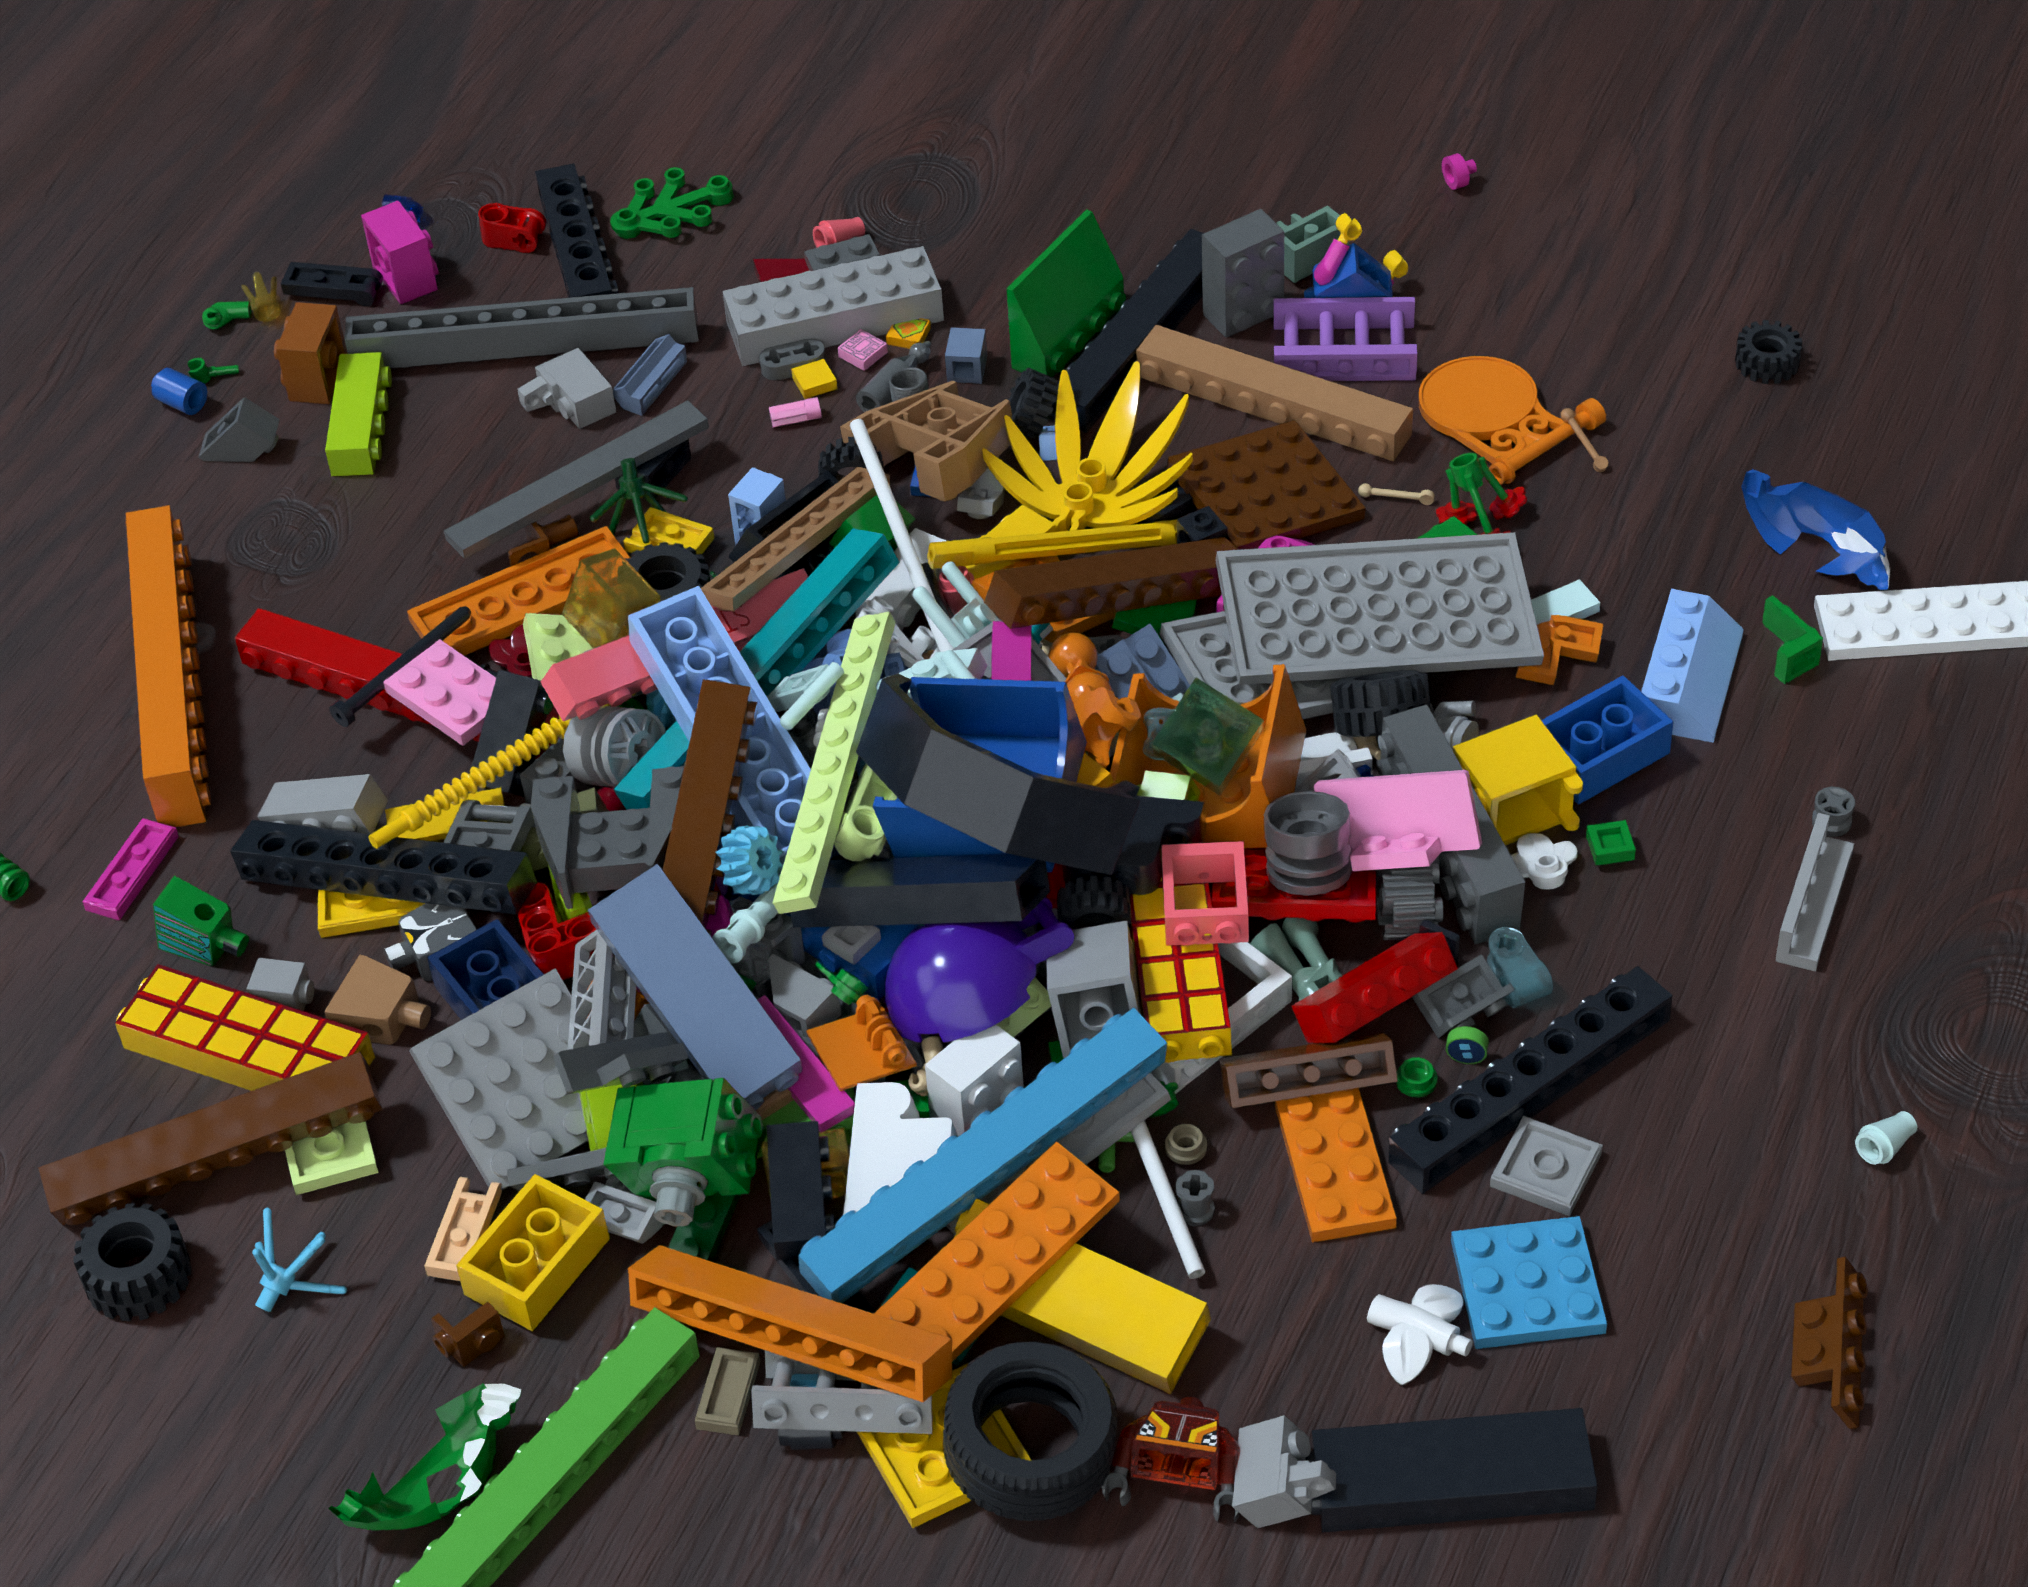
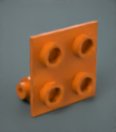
M863 995L857 1000L855 1015L806 1030L809 1039L839 1091L855 1087L857 1083H868L917 1066L916 1061L883 1006H880L877 998L870 995Z

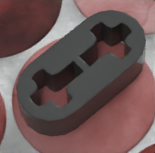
M803 339L772 346L763 350L759 356L761 374L769 380L791 378L792 368L821 359L826 361L824 345L816 339Z

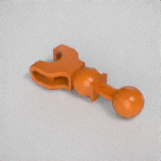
M1076 632L1066 633L1059 636L1052 643L1048 657L1066 677L1064 682L1067 684L1087 741L1085 751H1088L1087 755L1106 769L1110 763L1109 750L1111 742L1116 733L1122 727L1131 732L1141 718V713L1135 700L1127 697L1121 699L1115 697L1108 676L1095 670L1098 653L1094 643L1083 634Z

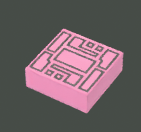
M862 329L838 347V356L863 371L888 353L887 343Z

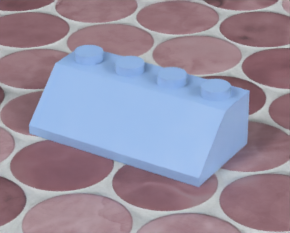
M1671 589L1641 692L1674 721L1672 735L1714 743L1744 629L1710 596Z

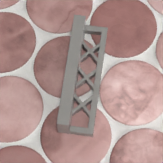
M1821 813L1817 814L1780 929L1775 962L1815 972L1854 848V843L1827 837L1830 815Z
M597 930L575 945L567 1050L585 1047L588 1042L589 1046L633 1038L636 984Z

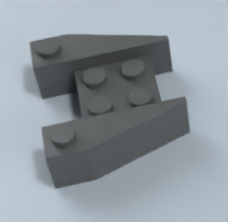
M684 766L652 769L650 808L581 814L573 776L533 779L531 810L538 840L567 909L573 908L574 893L620 889L656 864L663 870Z

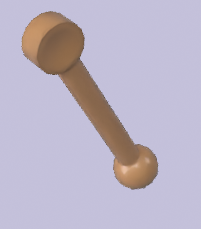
M1571 408L1563 409L1561 411V419L1570 424L1594 460L1593 468L1597 472H1604L1609 463L1607 458L1599 456L1574 419V411Z

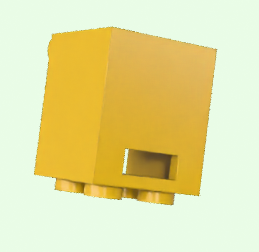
M1537 714L1453 746L1456 758L1463 770L1469 772L1471 785L1505 845L1518 841L1525 834L1538 833L1562 824L1568 831H1575L1579 828L1580 819L1573 810L1574 794L1582 791L1583 781L1576 773L1575 764Z

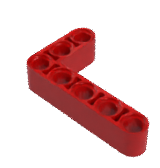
M716 882V883H715V888H714V890H715V891H719V892H720V895H719V896H721V895H722V894H721V891H720V889H719V887H718V884H717V882ZM537 883L518 912L526 948L533 962L543 974L556 968L561 979L565 980L573 977L575 945L594 932L596 928L591 923L589 912L563 922L548 887L543 883Z

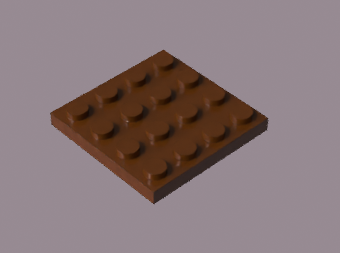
M1295 420L1168 457L1167 469L1190 453L1193 454V462L1178 478V483L1186 494L1190 493L1193 497L1192 502L1198 510L1209 506L1228 528V540L1238 550L1258 549L1266 539L1273 536L1300 539L1362 520L1365 517V506Z

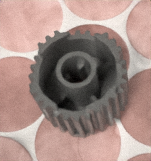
M1437 859L1427 867L1376 870L1377 877L1383 876V884H1379L1378 896H1376L1377 922L1379 925H1384V931L1382 932L1383 940H1404L1414 933H1419L1420 924L1423 920L1439 926L1438 922L1443 921V902L1441 897L1434 898L1435 884L1439 883V863Z

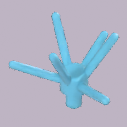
M268 1207L263 1210L264 1245L262 1242H256L255 1249L252 1251L253 1256L264 1273L259 1282L264 1288L255 1305L267 1312H271L279 1295L286 1296L289 1289L345 1294L347 1292L345 1286L294 1281L295 1273L325 1243L326 1234L324 1232H319L287 1268L275 1263L272 1210Z

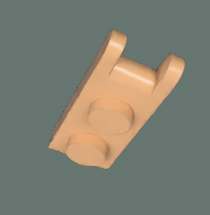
M459 1177L425 1263L427 1276L460 1281L456 1265L488 1229L502 1193L501 1183L491 1182L487 1194L483 1195L468 1192L470 1179Z

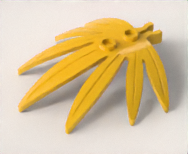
M1136 361L1132 365L1102 422L1088 458L1081 460L1080 430L1074 394L1068 372L1062 370L1055 416L1056 454L1062 484L1055 482L1038 453L1008 415L1004 416L1010 444L1020 466L1032 483L985 448L982 449L983 459L996 479L1015 499L1034 512L1054 519L1053 523L1056 524V532L1068 531L1070 525L1069 531L1083 530L1087 526L1104 528L1132 525L1158 513L1178 497V489L1176 488L1153 498L1170 486L1193 462L1192 453L1156 477L1129 492L1127 491L1153 468L1166 451L1184 418L1189 405V395L1183 396L1172 412L1116 477L1129 449L1136 424L1140 396V363Z

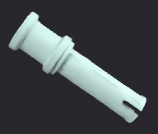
M778 883L770 887L769 891L761 894L748 909L738 910L731 917L730 925L726 929L718 930L712 936V939L730 963H738L745 956L746 948L750 944L757 943L764 936L765 926L778 913L772 903Z

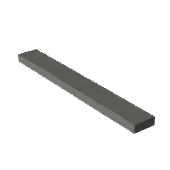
M687 400L445 529V539L466 559L623 474L621 460L634 458L637 467L708 429V419Z

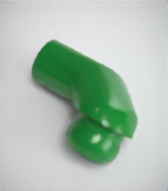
M250 301L217 302L204 310L202 314L203 323L207 328L215 330L222 328L233 319L251 318L252 305Z

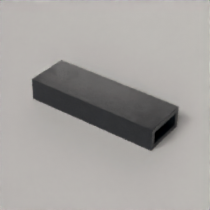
M1012 854L864 859L862 861L829 860L817 907L789 913L791 914L793 928L1022 921L1051 890L1046 861Z
M1583 1408L1312 1430L1311 1451L1309 1456L1305 1457L1306 1461L1308 1460L1309 1462L1322 1460L1331 1470L1333 1469L1337 1473L1336 1489L1312 1499L1311 1515H1320L1322 1533L1595 1510L1597 1481Z

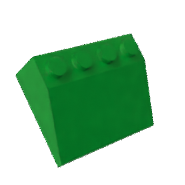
M1086 209L1006 288L1012 369L1022 373L1024 370L1026 371V368H1031L1053 377L1064 369L1066 363L1077 352L1082 351L1090 338L1096 332H1100L1103 329L1105 323L1115 313L1120 311L1122 304L1126 301L1124 277L1093 212Z

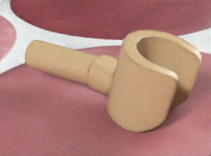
M1376 736L1352 737L1357 749L1368 747L1370 754L1377 760L1380 759L1381 751L1378 748Z

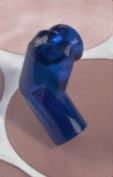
M384 195L382 207L399 201L407 212L412 211L417 222H420V215L423 214V206L420 203L406 196Z

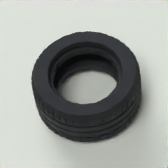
M1039 1342L1010 1343L988 1350L983 1355L976 1357L975 1360L971 1361L967 1367L960 1371V1375H957L948 1393L945 1406L943 1430L944 1459H946L945 1463L956 1485L960 1487L963 1494H966L970 1500L975 1501L978 1506L985 1508V1510L994 1512L998 1516L1021 1521L1053 1519L1056 1516L1066 1515L1076 1510L1077 1507L1083 1506L1103 1486L1112 1466L1118 1416L1116 1402H1114L1115 1398L1110 1392L1111 1389L1103 1376L1099 1375L1098 1370L1092 1367V1364L1085 1361L1081 1356L1051 1344ZM1034 1402L1051 1406L1065 1415L1077 1431L1078 1437L1067 1450L1051 1458L1029 1461L1009 1456L993 1446L981 1426L993 1412L1009 1404Z

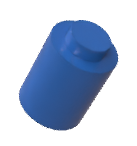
M172 368L162 369L152 380V395L156 400L188 415L198 413L206 402V385Z

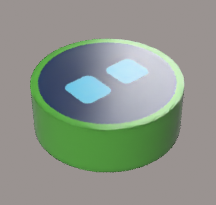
M1468 1026L1458 1027L1451 1030L1448 1034L1446 1053L1451 1059L1459 1063L1477 1064L1482 1062L1487 1056L1489 1039L1479 1029Z

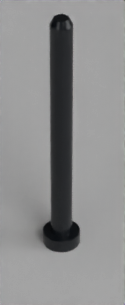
M466 606L459 607L345 702L337 700L332 704L329 710L335 721L343 727L351 725L355 721L354 714L385 689L384 681L439 639L443 641L464 624L471 616L470 609Z

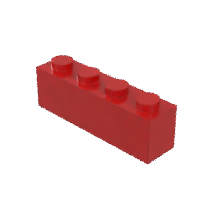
M1443 932L1414 933L1292 1005V1009L1307 1043H1335L1456 971L1458 968Z

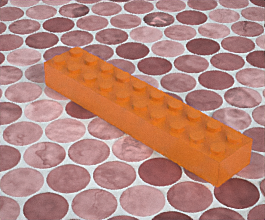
M170 505L127 512L126 526L143 780L158 823L172 827L206 822L205 806L211 805V797L207 782L203 783V778L209 777L206 757L201 755L202 750H207L203 728L198 727L199 723H204V713L201 701H196L197 696H202V687L199 674H194V670L200 669V661L197 648H192V644L198 643V636L194 621L190 622V618L196 617L192 595L188 596V592H194L191 572L186 570V567L192 566L188 545H182L180 542L184 540L182 523L180 519L174 520Z

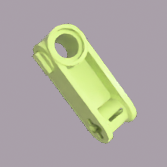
M866 763L842 814L834 842L838 853L851 861L870 859L873 854L879 856L886 842V837L872 807L875 796L884 797L885 800L895 801L897 799V796Z

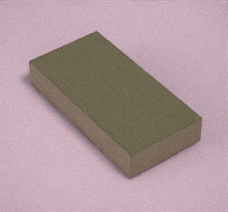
M716 1348L695 1418L696 1429L739 1436L751 1397L752 1386L755 1383L761 1362L759 1353Z

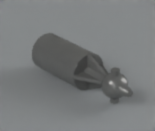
M931 342L915 343L910 347L907 356L891 359L857 393L856 401L860 409L866 412L891 403L889 378L900 369L916 368L917 363L926 362L930 356Z

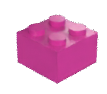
M395 201L361 215L372 266L383 275V282L400 305L438 290L435 275H438L439 272L429 251L433 248V243L427 230L419 228L417 219L412 211L407 212L399 201Z

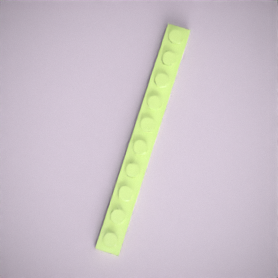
M889 611L874 615L869 614L854 619L841 664L844 673L836 681L772 902L779 914L817 907L859 756L856 750L877 692L876 684L882 674L896 623Z

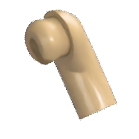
M939 1036L928 1037L921 1042L926 1063L943 1050L941 1037ZM925 1064L917 1071V1074L911 1073L908 1080L910 1089L920 1096L928 1095Z

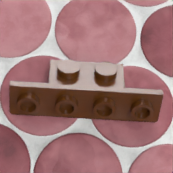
M1846 1257L1837 1258L1836 1295L1795 1303L1791 1378L1799 1387L1832 1380L1831 1407L1849 1429L1859 1427V1412L1864 1408V1397L1860 1384L1861 1372L1865 1371L1862 1335H1865L1867 1331L1866 1320L1863 1314V1299L1868 1295V1287L1864 1275L1861 1272H1857Z

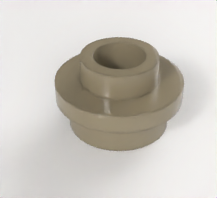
M1181 1124L1174 1127L1166 1137L1165 1152L1172 1161L1178 1164H1194L1205 1156L1207 1140L1196 1126Z

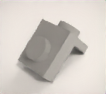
M989 467L986 468V471L971 487L964 490L958 496L957 511L967 512L968 516L972 518L985 519L993 516L1003 505L1005 488L996 479Z

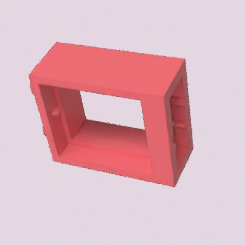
M1244 842L1162 845L1166 946L1249 942ZM1235 882L1237 907L1175 910L1174 884Z

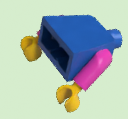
M1346 213L1341 214L1336 220V228L1341 234L1338 240L1333 239L1323 259L1314 266L1312 270L1314 286L1304 291V298L1393 297L1394 277L1400 278L1407 274V262L1396 250H1392L1384 257L1383 266L1357 244L1352 243L1347 246L1349 240H1355L1361 235L1362 227L1355 218L1352 220Z

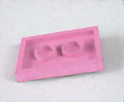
M439 639L386 679L384 686L386 693L464 746L482 731L496 677Z

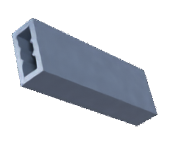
M658 864L588 909L593 926L678 1044H684L689 1059L704 1079L725 1078L755 1111L763 1105V1098L776 1089L782 1092L798 1081V1074L802 1072L801 1059Z

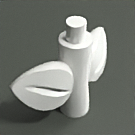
M1432 1284L1419 1288L1412 1298L1411 1304L1391 1299L1381 1294H1378L1372 1301L1367 1315V1322L1390 1330L1383 1341L1382 1353L1391 1376L1401 1386L1414 1380L1425 1369L1430 1361L1433 1349L1446 1356H1449L1453 1351L1463 1356L1469 1354L1473 1341L1461 1336L1460 1328L1450 1323L1460 1314L1463 1306V1298L1456 1290L1447 1286Z

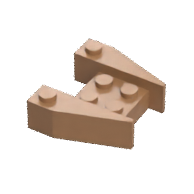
M950 381L866 411L840 426L843 442L848 443V437H854L850 423L855 419H862L872 443L877 447V452L880 451L882 454L884 466L909 451L914 453L920 492L946 502L956 498L959 493L971 487L986 471L988 466L983 459V448L999 457L1010 445L1004 416L1008 415L1012 419L1009 400L1005 399L991 408L960 397L957 383Z

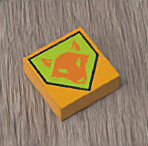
M920 318L893 324L886 335L887 345L910 349L915 343H924L931 329L930 320Z

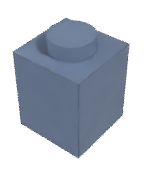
M951 327L945 353L947 382L982 384L988 356L986 329Z

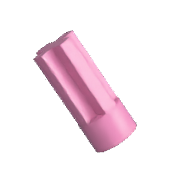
M817 397L769 407L773 428L822 418Z

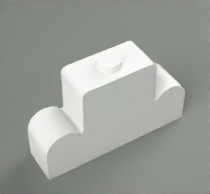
M857 1083L843 1215L851 1210L859 1211L869 1203L871 1196L878 1189L885 1185L891 1187L903 1178L905 1171L912 1164L919 1160L925 1162L936 1154L939 1146L947 1138L953 1135L959 1137L952 1120L947 1117L920 1118L910 1092L900 1083Z

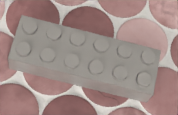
M924 246L722 291L726 322L742 366L759 363V356L763 350L803 339H816L822 342L824 348L843 344L860 329L873 336L887 334L891 326L897 323L920 318L930 320V324L944 321L941 287Z

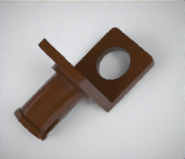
M565 515L563 518L542 526L536 523V521L526 526L525 533L529 542L509 550L510 567L518 564L521 557L528 552H535L536 555L550 550V546L577 537L578 529L571 515Z

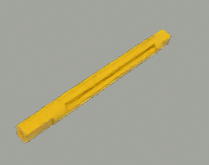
M1177 519L1155 521L1154 523L998 538L984 537L931 542L929 544L927 560L931 569L942 568L947 562H954L956 566L989 564L996 561L1177 544Z

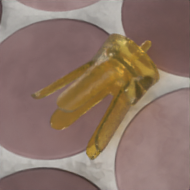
M255 272L253 274L256 298L246 285L241 287L250 301L255 318L262 322H269L276 319L281 312L280 304L277 302L276 276L272 277L270 294H268L261 274Z

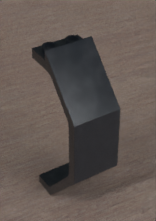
M898 673L881 680L856 753L904 805L1004 853L1112 875L1140 800L1136 799L1139 786L1125 780L1112 787L1101 788L1033 772L941 728L907 695L912 682L911 679Z

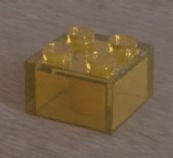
M614 548L580 560L562 615L592 648H596L628 636V615L659 603L661 596Z

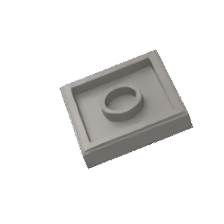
M1523 1116L1491 1176L1490 1187L1570 1216L1602 1154L1603 1145Z

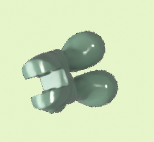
M1286 918L1283 922L1282 930L1277 923L1270 924L1255 936L1250 945L1292 976V989L1296 992L1300 1001L1343 975L1339 971V966L1336 964L1335 959H1328L1317 939L1319 932L1317 922L1308 921L1304 918ZM1292 948L1299 949L1311 967L1304 968Z

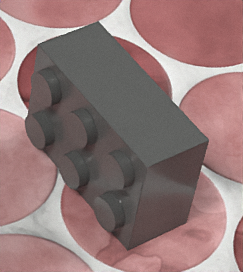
M1262 209L1202 234L1203 315L1225 338L1274 317V299L1284 298V230Z

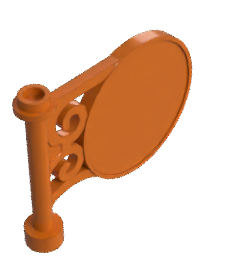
M1469 356L1448 361L1433 369L1424 378L1419 388V409L1425 421L1435 430L1453 437L1481 457H1485L1487 461L1492 463L1489 469L1500 484L1512 483L1516 477L1515 471L1575 433L1568 422H1564L1561 418L1550 414L1541 406L1537 398L1536 384L1532 377L1520 366L1504 359L1489 356ZM1594 398L1585 400L1575 409L1576 415L1574 419L1581 429L1584 427L1587 430H1594L1606 421V413L1603 406ZM1533 426V432L1530 431L1528 428ZM1548 427L1551 428V429H1554V430L1550 431L1549 433H1547V432H1548ZM1480 440H1491V448ZM1512 442L1516 444V446L1513 449Z

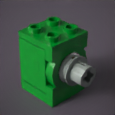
M725 1078L626 1088L620 1087L617 1089L603 1165L635 1195L656 1201L654 1212L656 1220L671 1226H687L693 1219L695 1206L703 1203L706 1196L714 1195L717 1192L722 1196L749 1194L751 1178L756 1172L755 1154L757 1142L763 1131L762 1117Z

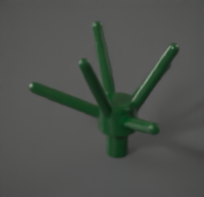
M623 459L620 461L623 477L619 478L620 489L591 515L590 520L596 522L617 503L609 530L614 535L626 500H633L642 541L648 544L650 539L640 498L644 497L653 508L666 512L651 493L681 502H687L688 497L645 483L644 475L637 472L635 459Z

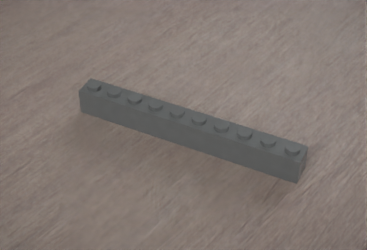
M693 287L346 317L345 344L348 354L381 352L384 366H389L390 368L440 365L467 361L475 362L502 358L510 359L537 355L544 356L567 353L576 348L584 352L642 346L649 347L656 338L668 334L679 344L699 342L698 316Z

